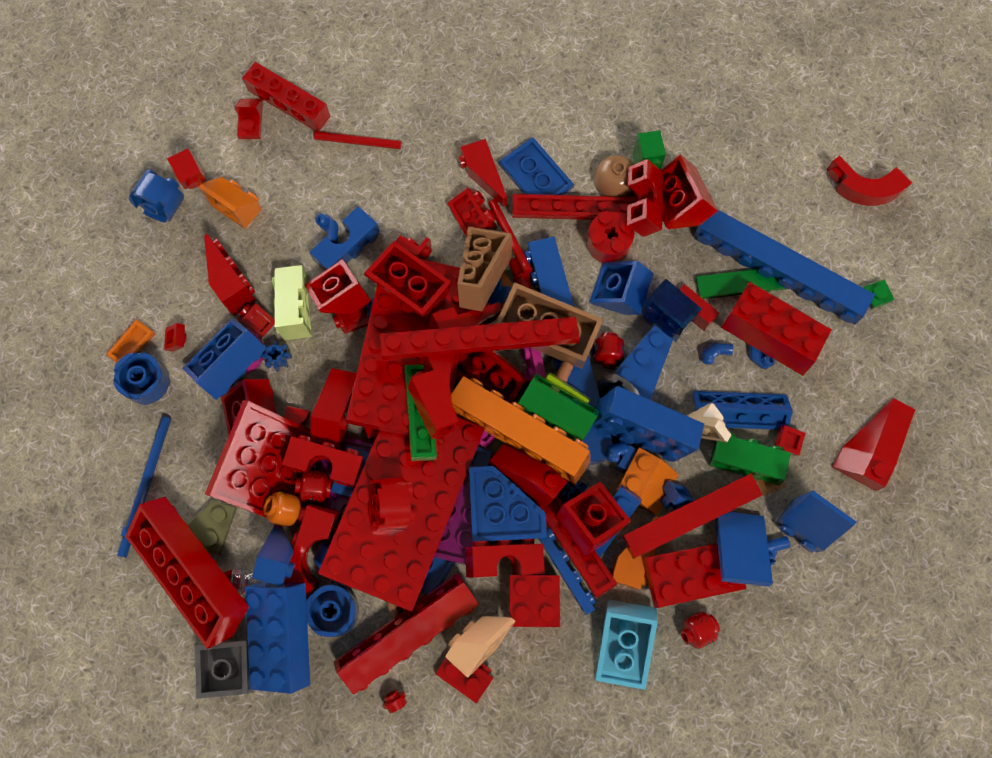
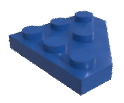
M494 466L469 467L472 542L548 538L546 512Z

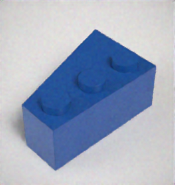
M654 325L614 374L625 378L637 389L640 396L651 400L673 339Z

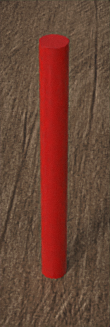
M321 131L314 132V140L400 150L402 147V141Z
M490 200L488 204L502 232L512 234V251L524 274L531 273L532 268L497 200Z

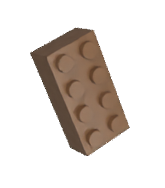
M514 282L496 324L576 317L580 337L579 343L530 348L583 369L603 319Z

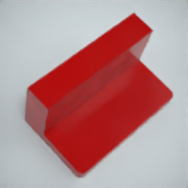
M686 284L678 291H675L669 300L671 305L703 331L720 314Z

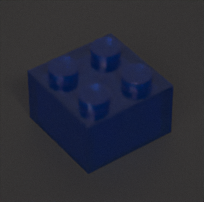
M665 279L647 298L641 313L647 323L655 324L676 342L694 323L702 308L670 281Z

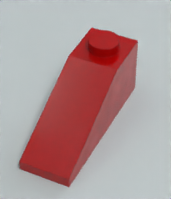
M486 139L461 146V155L458 156L461 169L465 168L468 176L493 199H496L502 207L507 206V195Z
M189 148L167 158L184 189L196 188L201 185L202 181L206 180L203 168Z
M505 444L489 461L492 466L496 467L503 475L545 509L567 483L563 477L549 466Z

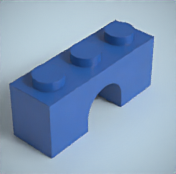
M359 206L342 221L345 230L350 234L346 242L335 244L325 237L309 252L312 259L324 271L342 259L346 264L352 258L356 259L362 253V248L367 243H373L377 239L380 232L378 224Z

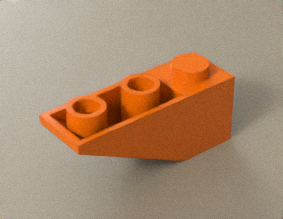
M626 546L615 558L611 573L617 584L635 590H640L642 586H646L648 580L643 558L654 556L655 549L632 558Z

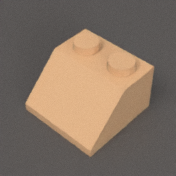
M482 616L476 623L471 621L462 631L464 634L460 635L457 633L448 645L451 648L445 657L468 678L496 651L515 623V620L508 617Z

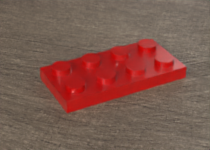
M718 543L643 558L654 609L747 589L746 584L721 581Z

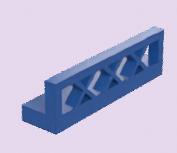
M693 391L694 411L713 403L723 415V422L726 424V428L779 430L780 425L790 426L793 410L786 394ZM700 400H709L711 402H700ZM772 402L782 403L783 405H775Z

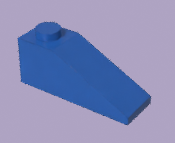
M274 524L257 556L252 575L253 579L281 587L286 577L291 578L295 563L291 562L294 552L282 525Z

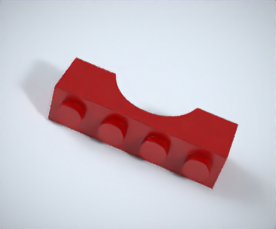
M316 503L307 505L301 511L299 522H302L300 530L296 531L292 539L294 553L291 562L295 563L291 578L286 577L284 581L306 583V601L317 590L319 581L311 574L308 568L307 556L309 549L315 541L328 539L334 535L341 514L340 511Z

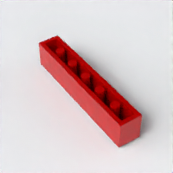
M456 573L418 600L412 612L408 610L403 611L333 661L336 673L353 695L365 690L372 681L379 676L387 674L401 660L408 659L415 650L422 645L430 643L433 637L452 627L455 621L462 616L470 614L479 604L459 574Z

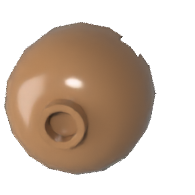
M612 155L605 158L598 165L594 175L596 189H598L602 196L629 197L634 191L628 187V167L635 163L622 155Z

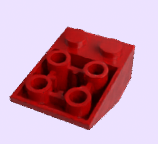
M205 234L209 286L228 311L235 316L244 305H251L256 302L252 296L255 290L217 238L212 240L208 234Z

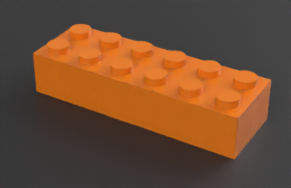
M464 376L451 394L452 404L458 416L485 428L484 431L491 436L549 466L566 481L576 486L591 462L588 445L578 439L573 441L567 438V433L556 426L552 429L545 425L546 421L536 414L528 415L524 412L525 409L518 403L512 402L510 404L503 400L504 396L493 389L489 392L483 388L484 385L477 379L471 378L469 380Z

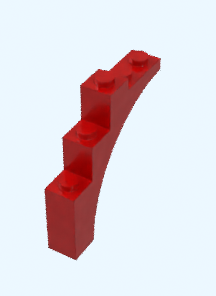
M500 302L495 304L487 303L482 311H471L468 309L457 314L454 307L449 309L441 308L432 313L428 326L430 329L494 324L497 322L503 307ZM456 354L419 357L425 371L414 374L408 385L409 393L431 440L454 432L459 422L452 404L450 392L451 366Z

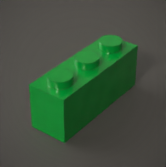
M535 374L519 401V404L525 409L524 411L532 415L537 414L546 421V424L551 427L558 426L567 433L568 437L574 440L577 438L581 441L584 440L599 414L598 409L538 374Z
M731 433L732 436L727 443L715 441L709 466L743 476L752 473L754 479L778 486L785 481L791 453L784 451V448L761 445V442L754 439H739L733 433Z

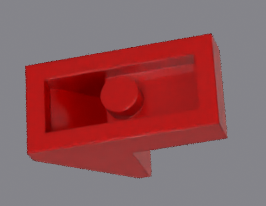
M240 99L235 105V110L238 114V139H261L263 99Z

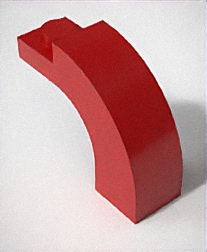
M840 155L826 169L829 172L830 178L836 182L838 181L840 184L835 191L848 201L859 205L878 206L889 203L904 193L912 184L898 167L878 179L862 177Z

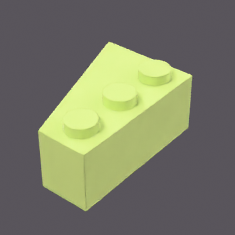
M302 265L275 268V277H272V286L275 291V328L277 334H280L284 340L312 337L308 290L305 287L307 276Z

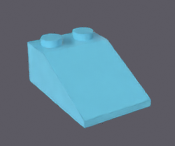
M607 599L595 681L646 690L658 623L657 608L654 609V607Z

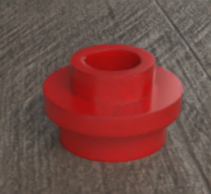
M393 690L384 697L383 708L387 709L389 713H394L407 704L405 692Z

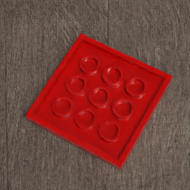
M243 400L205 495L265 518L267 517L263 512L264 503L275 492L292 494L300 500V493H295L296 478H301L302 473L285 469L282 466V462L291 436L298 438L299 435L311 438V430L250 401Z

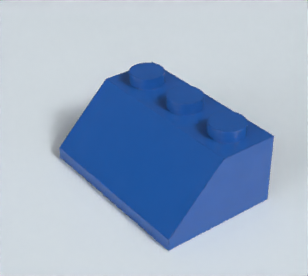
M231 318L182 369L217 400L229 391L230 386L237 379L244 376L247 368L253 362L258 361L267 348L245 327Z

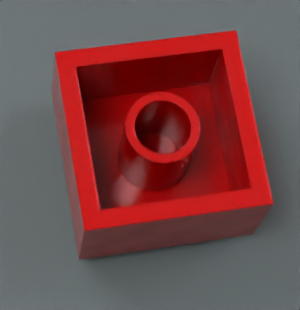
M510 575L509 618L515 620L512 627H560V576Z

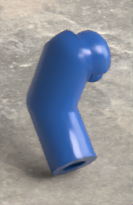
M318 214L315 219L316 224L327 232V238L332 243L338 244V223L328 215Z
M749 345L751 361L763 369H768L774 365L775 360Z
M620 440L616 441L607 448L608 454L606 459L611 462H618L619 456L628 452V445Z
M787 536L768 540L771 566L776 562L774 559L777 551L790 548V541Z

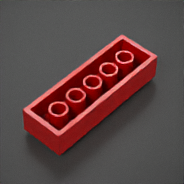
M166 496L139 504L125 536L206 649L232 638L249 608L245 599L238 593L230 579L225 576L217 562L209 555L202 542L197 539L189 525L184 522Z

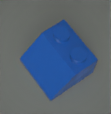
M638 260L603 262L589 303L623 315H640L654 273Z

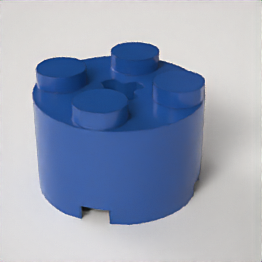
M149 169L141 176L128 197L136 209L138 206L144 209L143 214L163 223L167 219L169 222L171 221L184 200L183 194L178 189L179 184L171 178L164 179Z
M147 353L127 354L117 362L114 368L113 384L120 394L138 404L149 405L158 401L164 396L171 383L165 366Z
M336 585L322 586L311 594L306 601L307 624L320 636H342L348 633L358 620L359 605L355 595L343 587ZM334 604L337 614H333L331 618V614L327 613V610L332 608Z

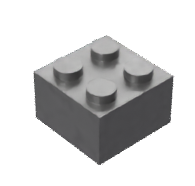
M248 641L220 643L209 649H206L204 645H195L196 699L255 692V690H250Z

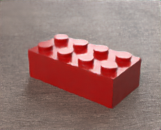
M751 282L748 283L721 327L802 376L816 362L832 331L829 327Z

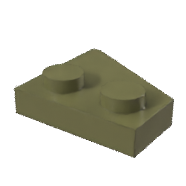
M212 501L189 524L191 531L202 542L206 551L221 555L237 508Z

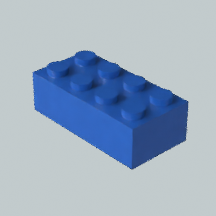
M619 386L597 401L596 409L599 410V414L592 427L597 428L602 434L616 436L622 442L640 446L641 449L649 453L659 454L664 460L675 462L699 449L705 423Z
M260 582L246 586V603L249 606L246 614L250 690L292 694L310 686L306 583L284 582L281 587L267 582Z

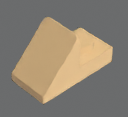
M713 403L707 404L687 415L705 423L701 438L727 443L732 436L723 422V415Z

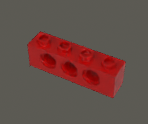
M254 62L242 77L250 93L314 131H320L331 117L326 103L257 62Z

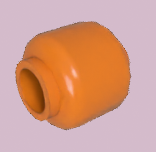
M275 492L266 499L263 512L269 522L282 526H291L296 520H299L303 508L297 496L284 492Z

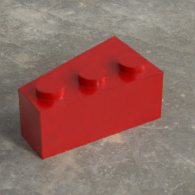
M331 369L311 414V438L313 443L322 445V442H328L336 445L337 450H341L349 425L346 423V418L357 373Z

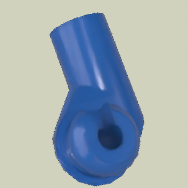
M711 343L702 350L701 361L704 364L710 365L714 363V358L719 354L732 355L733 344Z

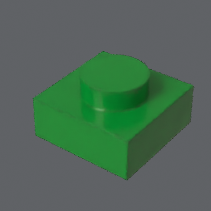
M885 279L863 287L875 294L870 304L871 309L895 300Z

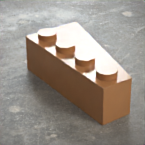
M468 227L465 252H463V262L457 284L459 307L482 311L512 258V234Z

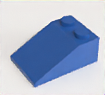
M812 490L791 500L776 523L781 526L780 531L791 538L793 536L801 541L800 545L811 553L814 551L817 553L824 551L855 525L856 521Z

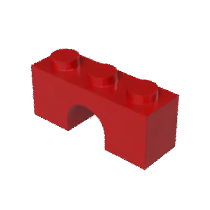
M646 159L628 167V187L635 192L638 202L627 206V226L642 237L662 230L663 172Z
M299 435L298 438L291 436L282 466L285 469L298 473H307L315 462L327 460L332 463L330 480L333 483L355 488L364 459L360 456V452L346 448L344 452L337 450V446L334 444L322 442V445L313 443V439L310 437Z
M534 539L520 540V545H511V540L496 541L497 546H488V541L473 542V547H465L466 578L498 576V562L504 556L512 563L513 575L545 574L543 544H535Z

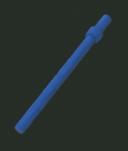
M163 416L161 418L126 527L123 526L121 536L123 538L117 556L127 558L131 544L125 536L139 504L145 502L171 422L170 418Z

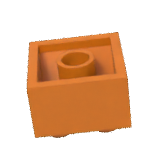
M223 177L201 183L198 187L213 208L244 229L249 226L262 210L258 203L259 199L250 191L247 193L242 191L241 186L232 179L228 181Z
M638 448L614 494L623 485L642 499L638 507L658 516L663 506L662 499L667 496L662 487L667 481L675 483L679 474L662 459Z

